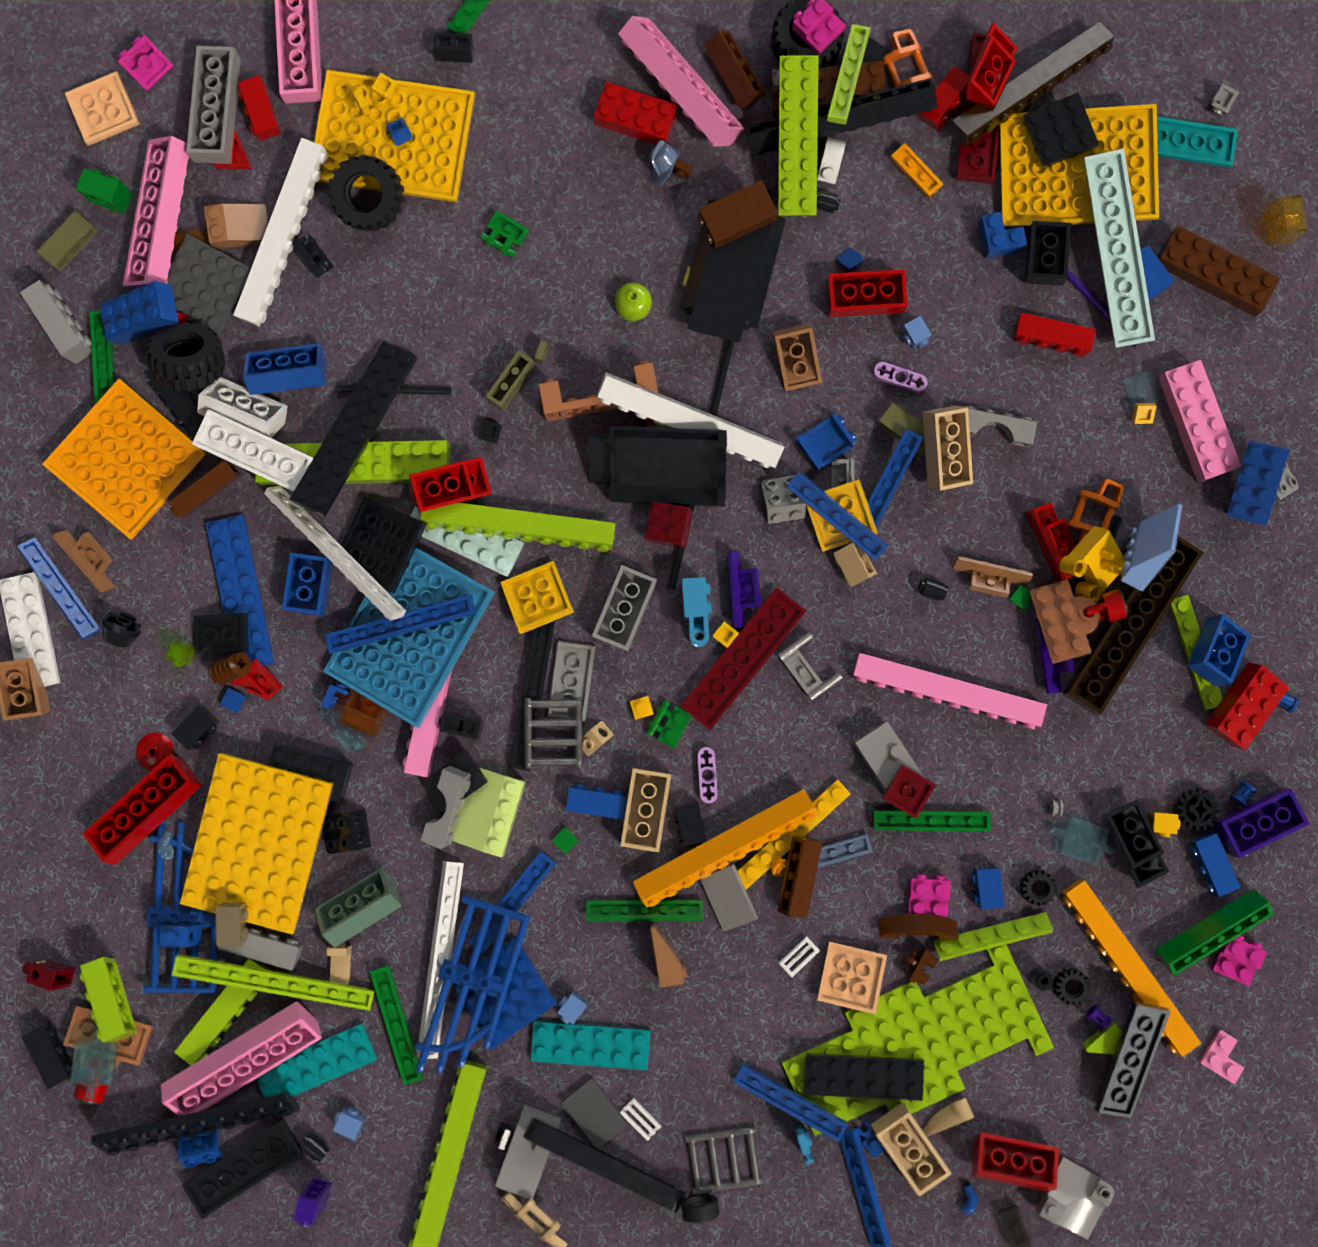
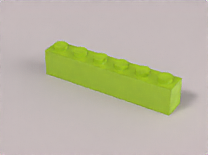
M250 958L243 965L272 971L264 963ZM227 985L174 1053L190 1066L208 1056L209 1054L206 1052L210 1047H216L221 1040L219 1038L221 1033H226L232 1027L233 1023L231 1021L235 1016L239 1017L246 1009L244 1007L247 1001L251 1002L258 992L256 990Z

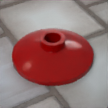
M161 733L147 734L139 741L136 748L138 762L143 768L150 771L169 754L174 755L172 741ZM152 748L156 751L155 755L150 753Z

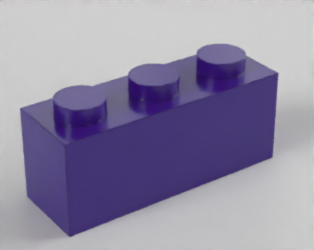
M313 1178L298 1198L293 1221L298 1222L301 1226H313L327 1206L332 1183Z

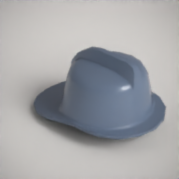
M660 140L649 154V160L653 166L649 176L651 184L660 185L669 177L680 154L678 146H670Z

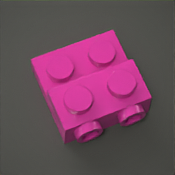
M810 0L806 5L807 9L803 13L799 11L794 16L792 30L820 55L846 29V25L833 13L834 9L825 0Z
M144 35L142 38L140 36L132 42L133 47L129 51L125 49L118 56L120 58L118 63L148 92L174 65Z
M915 874V877H909L908 914H928L948 918L951 881L942 875H934V879L926 878L924 874Z
M1238 936L1219 948L1211 970L1250 986L1255 971L1261 968L1267 951L1262 949L1263 945L1252 940L1249 944L1244 942L1245 937Z

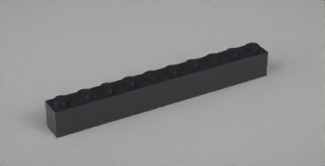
M932 78L853 98L846 125L827 121L831 104L818 107V140L823 137L836 136L846 131L851 132L858 128L871 127L881 122H891L897 118L910 117L916 113L929 112L932 109H936V88ZM779 118L745 126L751 156L779 150Z

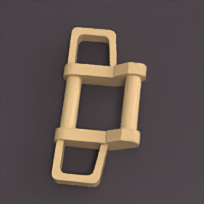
M508 1191L502 1195L501 1200L510 1208L516 1218L522 1219L538 1234V1238L546 1241L553 1247H566L568 1245L555 1235L561 1224L553 1221L535 1204L532 1198H529L525 1204H521ZM530 1210L548 1227L543 1228L527 1212Z

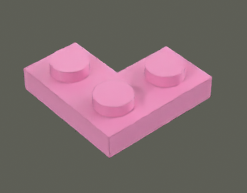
M1218 1029L1199 1062L1235 1085L1244 1067L1228 1058L1238 1040Z

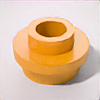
M777 858L772 862L771 870L774 876L785 875L787 860Z

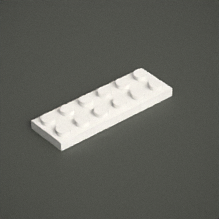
M209 409L192 445L292 491L295 490L313 460V457Z
M32 572L0 580V593L14 660L32 657L44 687L59 684L60 678L39 579Z

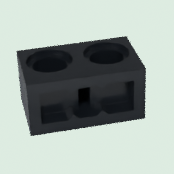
M443 712L439 731L480 740L484 721Z

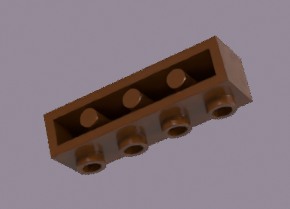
M717 30L704 44V47L707 50L708 56L714 62L717 72L725 81L727 89L732 93L735 103L740 108H750L766 93L730 31Z
M792 836L777 912L787 917L807 918L822 850V841L812 837Z

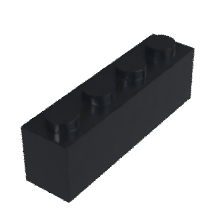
M154 378L151 379L150 382L154 386L152 388L154 393L158 397H163L165 407L170 412L174 411L177 415L175 417L177 422L181 426L185 425L188 429L186 433L194 440L205 417L197 413L198 401L187 390L182 392L175 389L170 390L165 388V386H161Z

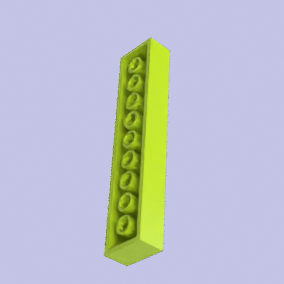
M447 440L369 442L345 484L409 483L410 474L449 465L450 444ZM322 443L285 445L314 458ZM255 474L257 484L261 486H279V484Z

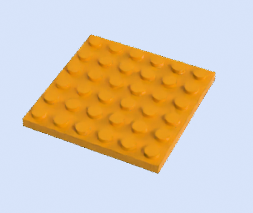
M118 379L42 465L124 535L133 540L208 454L203 449L192 445L193 441L125 382Z

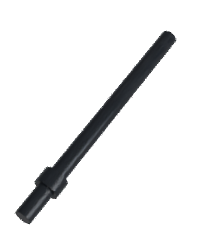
M352 383V385L337 384V392H353L358 383ZM401 386L397 394L451 395V388Z

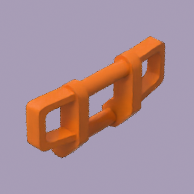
M906 29L895 32L891 37L895 51L882 58L883 64L887 66L894 87L932 78L933 81L931 73H928L920 53V45L913 31ZM907 36L911 45L901 48L898 38ZM913 55L921 75L910 77L901 82L893 62Z
M1110 479L1102 480L1097 493L1086 490L1080 491V499L1072 520L1068 522V527L1082 531L1079 542L1093 528L1091 525L1079 522L1087 500L1108 507L1101 528L1107 529L1115 510L1119 508L1124 491L1123 485ZM1107 485L1117 489L1114 500L1102 496Z

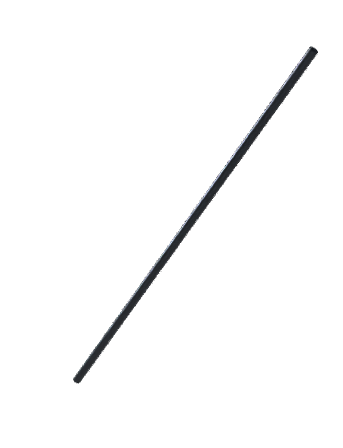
M766 188L770 196L771 190ZM729 340L726 343L710 409V414L716 417L734 342ZM687 505L694 512L695 506ZM677 547L668 588L675 589L685 548Z

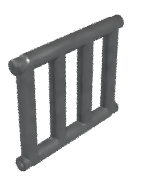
M528 697L524 698L525 769H530L532 766H575V768H582V698L577 697L575 700H531ZM532 708H574V719L532 720ZM532 727H575V738L532 739ZM575 746V758H532V747Z
M756 1126L698 1133L684 1137L689 1146L694 1187H692L693 1195L764 1184V1180L760 1177L754 1137ZM746 1135L752 1178L741 1180L735 1137ZM727 1138L733 1181L721 1183L715 1139ZM708 1141L714 1184L702 1185L696 1142Z

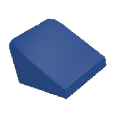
M403 118L386 125L396 146L413 138Z
M850 247L836 260L848 273L860 265L864 258Z

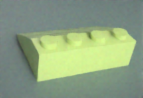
M480 768L488 782L465 798L464 806L458 814L460 817L459 822L452 833L454 834L453 841L491 855L503 857L526 781Z

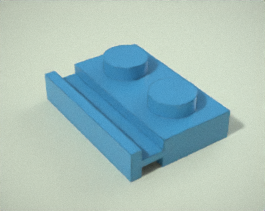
M802 1124L795 1125L794 1128L806 1165L813 1163L814 1161L809 1149L813 1145L807 1128L803 1129Z

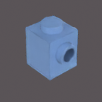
M921 316L906 323L901 329L904 334L903 339L908 346L910 345L912 349L917 346L919 349L929 343L928 340L932 336Z
M572 991L568 998L564 996L557 1005L560 1007L558 1010L559 1018L567 1024L570 1022L573 1025L587 1007L588 1002Z
M344 1108L341 1113L337 1112L333 1120V1124H336L333 1131L355 1140L366 1117L358 1114L359 1111L354 1108Z

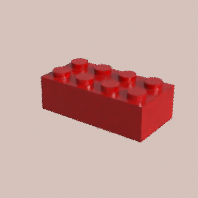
M606 82L594 114V122L596 126L655 145L660 140L667 144L677 116V104Z
M905 269L830 273L827 277L829 317L904 313L908 307Z
M1248 662L1205 725L1232 747L1246 750L1290 687L1263 665Z
M980 1132L974 1135L971 1176L1051 1192L1057 1190L1059 1148Z

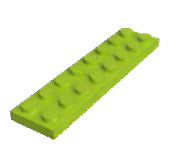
M819 55L779 57L778 216L817 215Z

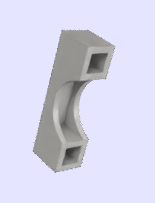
M964 406L968 407L970 436L973 437L980 428L992 425L1006 432L1010 444L1028 448L1033 445L1037 422L1032 421L1031 418L1021 417L1019 419L1014 418L1012 414L1008 413L998 415L994 414L992 410L978 411L975 407Z
M452 766L442 770L437 788L446 799V811L442 818L432 819L426 823L421 838L422 842L439 849H443L452 843L454 838L452 833L460 819L458 814L465 803L464 795L471 784V781H469L470 773Z

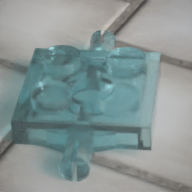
M1070 816L1067 827L1064 830L1056 827L1052 828L1054 831H1051V835L1061 837L1062 840L1059 849L1060 854L1098 866L1100 857L1104 852L1116 855V852L1109 849L1117 851V848L1106 845L1108 828Z
M94 1028L93 1040L76 1042L70 1083L87 1086L85 1099H94L95 1086L102 1084L113 1085L118 1043H102L97 1036V1028Z

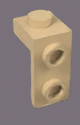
M345 942L335 948L332 945L327 948V956H331L330 982L347 985L350 983L352 945H345Z

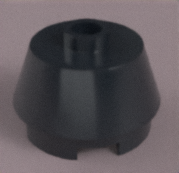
M109 612L102 620V637L111 645L128 647L141 634L140 628L142 625L135 622L136 618L127 613L121 612L120 615H113L112 612Z

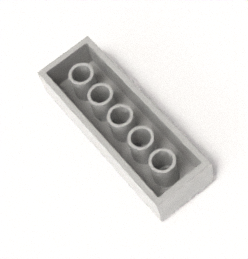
M196 47L186 150L194 163L231 164L241 61L234 47Z

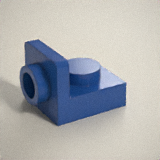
M336 683V686L330 684L321 706L332 709L339 702V692L345 695H350L351 692L343 684Z

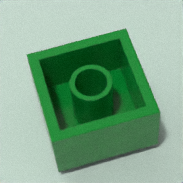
M84 168L76 190L90 203L125 215L133 195L128 190V187L121 183L119 178L112 175L109 177L104 176L102 172L96 169L90 171Z

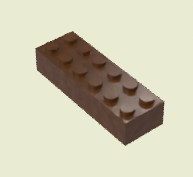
M883 61L862 63L853 98L886 90ZM841 65L818 68V107L831 104ZM770 73L769 84L773 118H779V90L773 91L772 73Z
M1179 225L1170 233L1158 256V259L1169 273L1253 317L1263 312L1280 280L1279 277Z

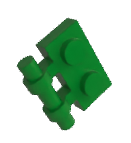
M496 211L487 225V228L492 233L490 236L483 233L481 240L485 241L489 247L493 246L500 250V253L504 256L508 255L514 258L516 251L511 249V246L514 244L520 248L529 233V229ZM497 237H503L506 239V242L504 244L499 242Z
M663 700L661 705H658L657 713L653 720L649 722L646 734L653 737L655 731L660 732L661 734L657 740L675 749L692 715L675 706L672 712L668 711L667 708L670 703ZM665 715L669 719L663 728L659 726V723Z

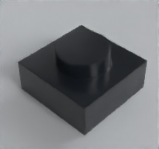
M483 420L478 437L479 440L498 444L502 425Z
M500 1123L494 1139L497 1147L502 1150H506L507 1144L511 1143L513 1137L512 1130L508 1124Z

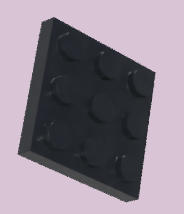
M1079 93L1023 115L1043 169L1099 146Z

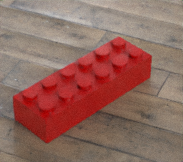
M169 754L82 834L103 863L116 865L193 795L202 784L182 758Z

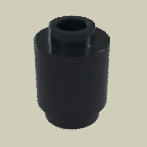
M823 190L821 192L817 191V210L833 214L834 210L838 211L841 200L837 199V194Z
M926 577L920 581L918 591H920L921 596L939 601L945 599L948 586L944 585L943 582Z
M1040 967L1034 968L1030 972L1029 980L1032 985L1040 990H1048L1052 987L1054 980L1051 973Z
M314 1133L311 1136L307 1134L300 1142V1145H302L300 1150L319 1163L330 1150L327 1144Z

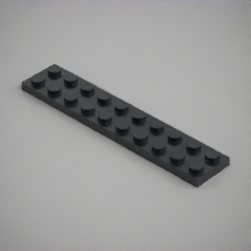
M384 341L382 342L289 498L292 503L326 517L417 361L416 355Z
M287 1092L92 1135L91 1144L107 1153V1155H118L120 1151H136L139 1147H154L160 1142H175L178 1137L182 1136L194 1138L199 1132L211 1134L215 1133L216 1129L228 1130L240 1124L251 1125L254 1124V1121L258 1120L269 1121L273 1117L280 1115L283 1117L291 1116L294 1112L299 1111V1104Z

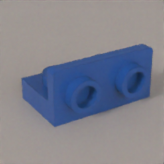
M216 1129L215 1133L211 1134L199 1132L194 1138L178 1137L177 1160L184 1167L191 1168L201 1163H213L223 1158V1154L219 1150L218 1129Z

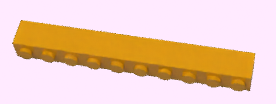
M805 789L633 881L634 886L646 907L655 906L660 900L674 896L682 888L692 886L695 881L709 877L717 869H723L730 862L744 858L752 850H758L765 843L777 840L787 831H794L800 824L812 821L818 813Z
M1078 879L1061 892L1064 895L1062 900L1067 907L1074 909L1076 913L1073 915L1080 924L1084 923L1087 928L1085 932L1091 940L1095 939L1099 944L1097 946L1098 951L1103 956L1109 958L1110 962L1108 964L1115 973L1119 972L1122 977L1120 981L1126 989L1130 988L1134 993L1131 995L1133 1000L1139 1003L1166 1007L1171 1011L1162 1034V1038L1165 1037L1168 1041L1166 1044L1168 1049L1173 1054L1177 1053L1184 1057L1202 1044L1086 881Z

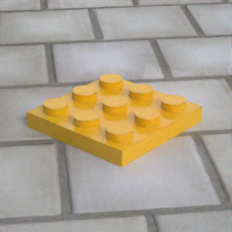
M860 479L824 490L876 535L878 534ZM806 503L822 552L852 543L849 538Z
M554 561L500 582L520 634L574 613Z

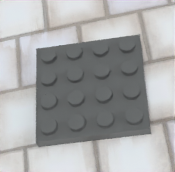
M187 234L169 269L167 284L172 285L176 310L187 315V320L193 323H200L202 326H208L221 337L237 307L251 268Z

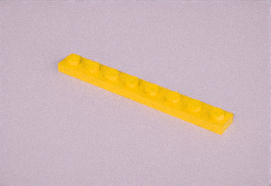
M838 779L812 802L818 813L812 821L800 824L794 831H787L775 841H769L737 870L746 890L771 868L774 860L782 858L790 850L793 835L806 836L851 794Z

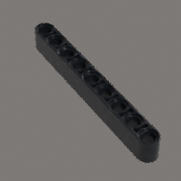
M532 1117L523 1135L526 1140L675 1213H678L681 1202L686 1196L684 1191L676 1190L673 1185Z

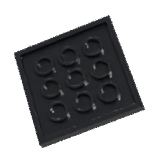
M364 496L341 546L385 590L395 594L427 523Z

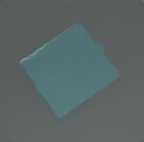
M1152 370L1142 374L1136 373L1135 376L1122 380L1133 411L1135 403L1157 404L1163 402Z

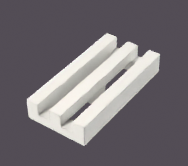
M805 936L778 963L793 977L820 950ZM807 942L808 945L792 961L785 965L784 963ZM812 947L814 950L791 971L789 968Z
M634 1097L620 1111V1114L647 1141L661 1128V1124ZM633 1104L655 1125L654 1128L631 1107ZM627 1110L649 1131L648 1134H647L646 1131L626 1112Z

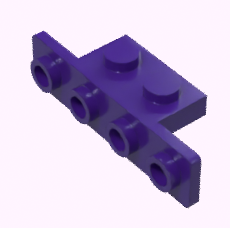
M728 551L727 564L730 570L728 581L731 586L730 602L733 608L731 619L734 627L744 628V608L761 607L758 568L741 570L739 552Z
M1035 618L1046 693H1059L1062 691L1059 673L1074 671L1073 658L1052 664L1039 620Z

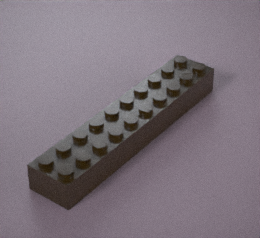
M1177 535L1175 552L1146 588L1141 591L1133 586L1129 587L1124 595L1128 609L1127 617L1112 622L1108 620L1091 647V653L1086 655L1062 694L1094 715H1101L1201 558L1204 553L1203 551Z

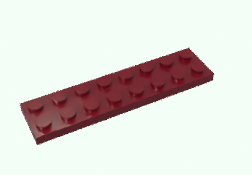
M975 32L972 34L968 65L969 76L972 73L987 34ZM965 96L963 113L978 103L967 100V96ZM1000 124L990 133L981 136L973 144L971 143L964 147L960 143L956 180L986 184L994 183Z
M776 587L680 707L707 729L711 730L806 613V610Z

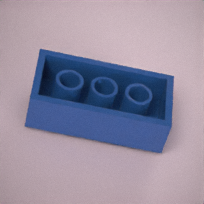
M157 281L148 283L100 304L107 342L126 344L163 329L165 326L179 322L172 285Z
M322 343L246 353L243 379L249 394L281 392L326 385L327 359Z
M1249 440L1227 517L1267 526L1291 450L1290 448Z

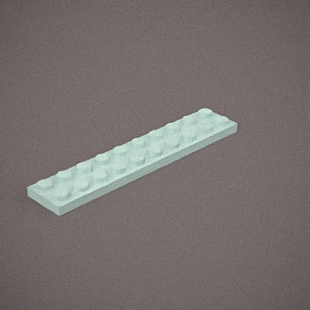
M1124 149L1084 157L1114 347L1120 348L1154 341L1155 336Z

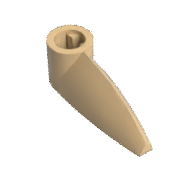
M962 1098L937 1112L923 1129L926 1136L928 1137L974 1118L967 1099Z

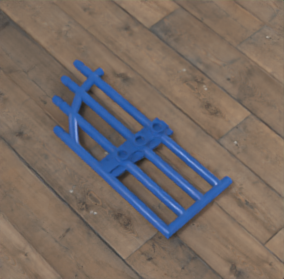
M165 819L157 827V835L151 834L150 841L157 843L154 907H148L146 914L147 927H153L150 985H144L143 993H217V983L209 982V985H197L198 980L190 979L189 985H178V977L172 976L180 947H171L170 985H158L160 926L164 924H202V927H211L210 960L218 961L216 914L193 907H181L180 904L184 852L192 857L194 851L191 846L184 842L185 824L184 822H178L176 839L165 836ZM165 844L176 847L173 907H162ZM199 945L191 946L192 957L199 958Z
M464 895L462 902L468 905L451 959H444L443 965H441L439 978L444 981L424 1043L418 1042L415 1049L421 1051L416 1071L422 1072L429 1052L440 1053L436 1072L442 1073L449 1052L461 1049L457 1066L463 1067L470 1046L484 1035L486 1038L483 1042V1048L489 1049L531 916ZM478 907L484 909L485 913L469 964L465 966L458 963L474 909ZM492 913L503 915L486 972L475 968ZM510 918L521 921L504 977L501 978L493 975ZM451 982L461 985L443 1045L432 1044ZM468 990L478 991V998L465 1039L452 1043ZM486 995L496 997L497 1000L490 1022L475 1032Z

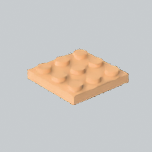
M117 71L65 93L84 141L88 146L140 124Z
M829 942L817 1000L876 1014L887 955Z

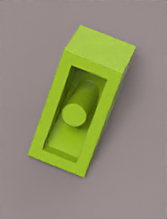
M1111 1021L1105 1030L1100 1031L1098 1029L1080 1046L1089 1053L1114 1054L1122 1031Z

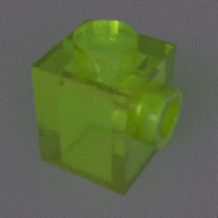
M171 641L166 660L172 661L171 665L181 668L183 665L191 666L195 647Z

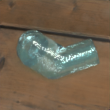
M166 830L157 848L164 860H171L174 856V851L170 841L174 834Z

